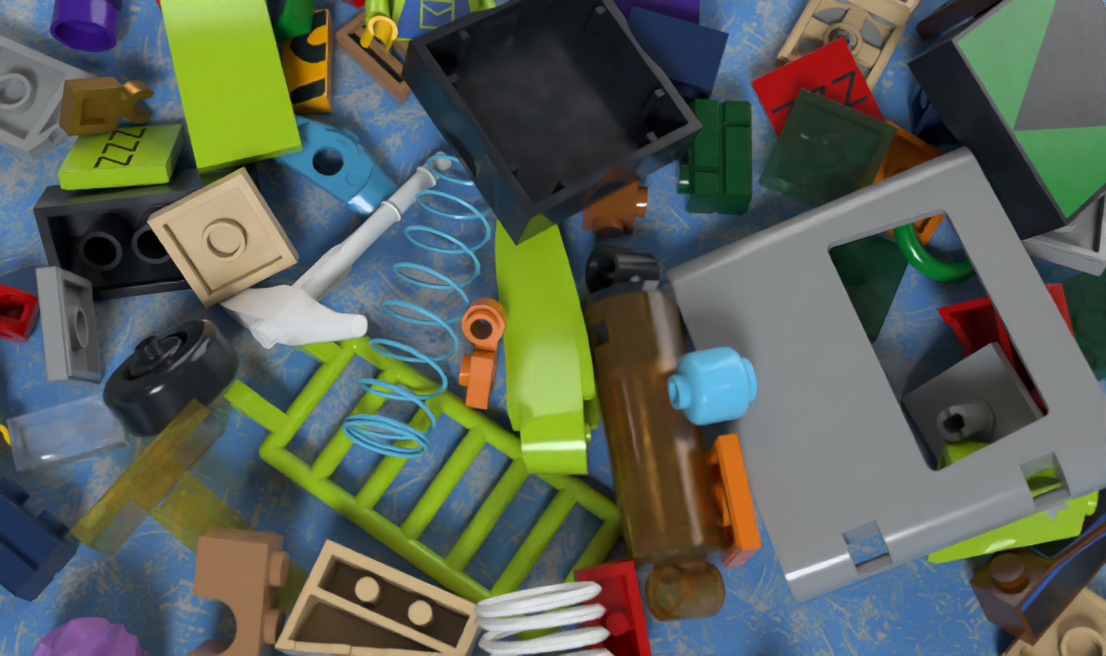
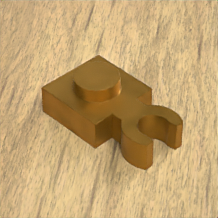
M113 76L65 80L59 126L68 136L117 131L118 118H127L130 122L136 124L147 122L150 120V114L141 105H135V103L142 98H152L154 91L145 82L140 80L129 81L121 85Z

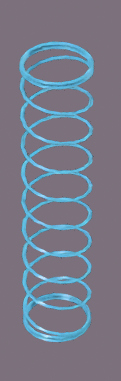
M439 154L430 156L426 160L428 168L438 177L461 185L475 186L473 181L449 177L432 167L431 162L434 159H447L459 162L456 156ZM433 189L421 190L415 195L417 202L423 208L437 215L452 219L481 218L486 227L485 238L480 244L468 248L459 239L433 227L422 225L409 226L404 230V233L408 240L427 250L450 254H470L475 262V273L469 280L456 284L444 274L421 264L399 262L392 268L397 276L418 286L434 289L455 288L464 299V310L453 319L442 320L439 316L425 308L405 301L385 300L380 305L384 312L406 322L420 325H442L453 337V348L445 355L428 357L410 346L393 340L374 338L368 343L374 351L394 359L429 363L441 375L442 386L437 392L414 396L384 381L372 378H360L356 381L361 389L369 393L391 399L414 401L427 412L431 425L426 431L420 432L407 424L390 418L357 414L348 416L341 426L345 436L354 443L381 454L400 458H419L429 452V440L424 435L431 433L436 427V419L428 406L421 400L438 396L448 387L447 377L435 361L452 356L459 348L458 338L448 324L462 319L469 305V300L461 287L474 282L480 275V263L473 251L485 246L491 238V228L484 216L492 213V209L480 213L472 204L462 198L445 191ZM423 194L441 195L458 201L471 209L475 214L459 215L439 211L425 204L420 197ZM411 230L432 232L453 241L463 249H443L430 246L416 240L409 232ZM411 267L420 269L441 278L450 285L418 281L405 276L397 268ZM386 305L408 307L427 315L435 321L406 317L393 312ZM374 343L395 346L418 357L394 354L379 348ZM363 383L382 386L401 395L376 390ZM355 425L375 426L383 429H388L399 434H387L371 431L357 427ZM362 434L385 439H412L422 447H397L370 439Z

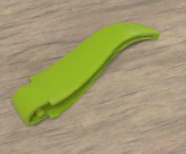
M497 218L495 232L496 278L499 303L507 313V325L503 333L506 369V408L513 431H520L522 459L526 473L529 475H588L590 471L589 442L592 439L591 430L599 427L598 402L586 326L558 224L516 246Z

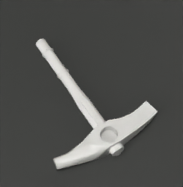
M438 151L435 155L445 154V153H443V152H441V151ZM434 159L431 162L432 167L442 174L452 166L451 160ZM427 163L422 167H418L416 173L387 201H382L381 207L341 244L334 246L325 253L292 286L280 285L262 289L248 287L218 303L230 317L249 329L254 338L261 343L263 348L271 349L276 343L295 346L363 337L367 331V319L365 316L338 313L318 302L351 271L356 260L395 221H400L401 215L417 201L415 195L421 190H428L430 187H434L440 177L428 168Z

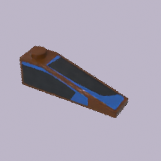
M1106 487L1098 490L1096 509L1091 516L1085 515L1079 536L995 552L974 575L969 583L988 621L1032 647L1038 642L1106 563Z

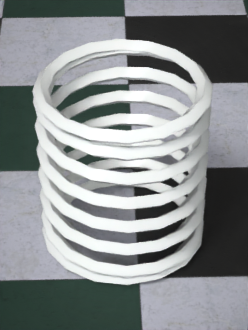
M594 581L571 582L521 590L480 601L473 609V612L477 615L475 624L490 631L485 633L479 640V647L486 652L493 653L490 656H518L575 648L603 641L610 632L602 626L554 633L527 641L495 642L498 639L528 629L554 627L599 618L606 611L599 604L571 607L529 617L494 618L547 610L585 601L597 596L602 587ZM592 649L557 656L614 655L607 649Z

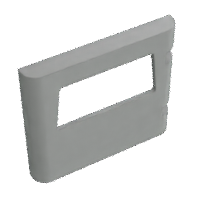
M966 146L957 148L665 271L670 285L674 288L677 304L695 350L702 351L730 347L738 352L741 358H747L755 371L757 380L756 399L749 403V408L743 417L727 420L724 423L729 434L738 433L749 487L788 585L798 604L1106 487V396L976 158ZM941 214L946 216L1048 410V414L939 471H933L928 468L830 258L829 250L841 244ZM1052 467L1062 486L1032 497L1025 477ZM879 533L887 553L854 564L847 545Z

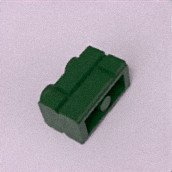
M694 99L690 102L689 108L703 128L686 151V164H678L676 192L677 194H686V211L689 213L712 214L718 212L719 214L743 215L747 212L752 199V104L749 101L725 100L722 103L718 100Z

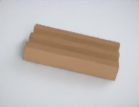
M363 9L333 34L334 42L402 105L408 100V94L411 92V89L401 76L403 64L390 51L384 53L385 47L375 38H372L367 49L402 80L399 83L350 38L353 35L359 41L365 30L362 27L365 25V9ZM394 41L392 47L405 58L409 42Z

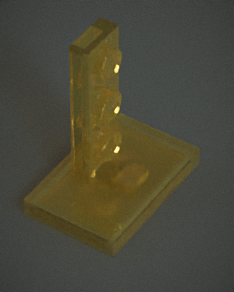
M193 398L69 532L85 546L112 556L148 515L154 518L196 555L198 536L216 527L248 531L257 530L189 473V470L225 432L214 415ZM181 480L182 482L160 506H157ZM291 559L287 581L283 587H279L277 609H283L285 620L291 614L309 577V574Z

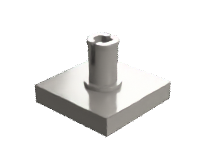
M998 342L989 343L901 398L938 461L944 438L948 441H958L961 439L992 444L1044 417Z

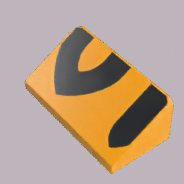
M329 9L318 10L313 13L311 32L283 41L282 69L294 114L332 113L333 23Z

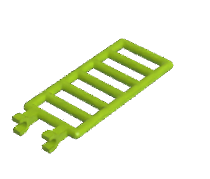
M364 334L363 337L340 340L338 344L322 342L293 346L305 352L322 365L285 413L263 399L238 379H236L224 395V398L231 402L232 408L269 431V434L260 444L258 450L259 456L265 462L451 592L476 605L485 599L518 590L576 503L604 522L563 583L575 582L573 570L602 564L630 521V516L625 509L575 475H536L557 489L558 492L491 590H488L465 574L463 570L529 477L522 459L520 438L477 409L465 406V401L447 389L438 396L425 399L424 404L433 413L436 421L442 413H445L469 431L399 528L373 510V508L409 458L385 455L354 497L329 479L354 445V442L345 436L341 426L311 466L285 449V447L356 354L382 371L376 380L384 381L394 386L400 383L417 395L437 392L441 385L407 362L374 351L368 343L372 339ZM374 343L379 348L389 351L379 343ZM374 384L370 386V388L380 390L383 392H393L392 390ZM366 392L349 416L357 414L376 415L388 398ZM420 407L408 425L420 432L426 431L431 425L430 417ZM355 425V426L366 429V427H367L368 425ZM397 439L393 446L417 448L419 444L412 439ZM488 442L513 459V462L444 559L419 542L418 539ZM576 603L557 608L544 610L543 613L574 607ZM517 614V615L500 616V617H494V618H516V617H527V616L524 615V614ZM561 625L528 629L513 635L521 641H527L557 633Z

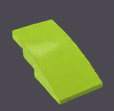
M160 0L175 76L199 173L203 174L303 151L265 0Z

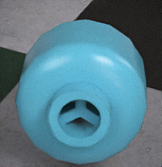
M720 347L685 354L678 361L675 375L668 378V395L675 410L682 409L686 418L694 425L700 426L741 418L749 408V403L753 402L757 396V380L752 364L747 358H741L738 352L730 347Z

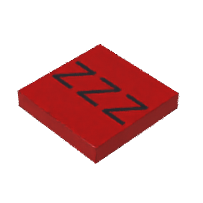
M844 37L832 41L751 81V87L793 173L887 128L886 121Z

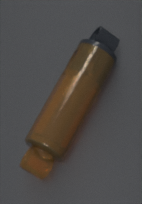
M601 245L591 252L586 262L585 282L591 294L581 302V309L588 335L595 393L626 558L634 561L635 571L649 572L644 586L645 600L649 611L656 619L661 622L711 618L718 614L723 606L725 584L720 571L708 561L722 556L727 551L728 544L703 425H694L686 418L682 409L675 410L668 395V378L675 375L679 359L683 355L688 354L675 291L669 283L659 281V265L651 252Z

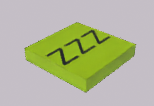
M183 124L117 128V131L79 135L57 171L61 189L77 190L167 184L186 141Z

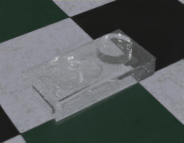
M103 393L7 419L15 470L23 476L131 446L130 435L104 404Z

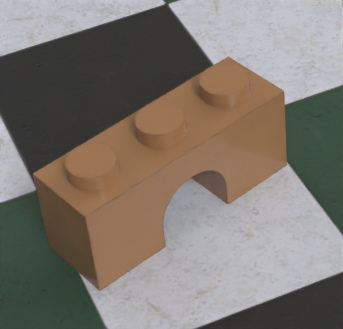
M216 527L198 536L193 596L211 597L224 602L235 616L237 631L234 641L206 640L187 656H273V648L284 629L285 620L283 609H277L279 587L285 585L290 566L289 553L282 551L284 534Z

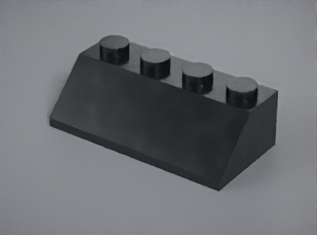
M251 162L200 174L197 168L173 171L167 184L77 190L61 189L60 185L47 186L33 207V212L49 267H59L89 280L92 283L93 301L192 289L147 223L150 214L242 167L246 169L261 193L256 163Z

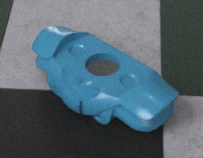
M294 114L303 151L274 157V160L280 164H286L343 202L349 210L365 219H368L381 207L382 201H387L397 191V184L377 165L378 162L360 144L361 139L354 133L344 128L339 130L328 124L309 120ZM325 149L336 151L343 159L341 170L331 176L322 175L313 167L314 156Z

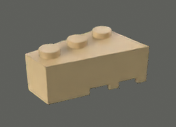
M327 539L274 648L285 654L301 656H471L483 628L475 624L477 615L473 612L476 604Z

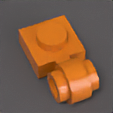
M479 298L472 301L466 308L461 320L462 332L471 343L475 344L473 354L464 353L459 385L468 387L465 406L487 410L495 385L501 342L499 339L502 337L507 325L506 310L498 301L491 298ZM478 319L487 320L490 325L483 324Z

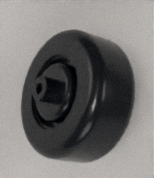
M208 319L186 321L164 331L158 336L152 335L141 341L135 347V352L107 380L102 394L103 402L130 435L139 438L160 435L197 416L223 393L238 371L239 355L218 325Z

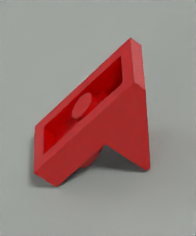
M624 558L573 570L575 582L594 581L602 587L597 596L579 602V606L599 604L606 609L599 618L575 623V628L602 626L610 632L605 640L582 646L583 650L607 649L614 656H652L634 561Z

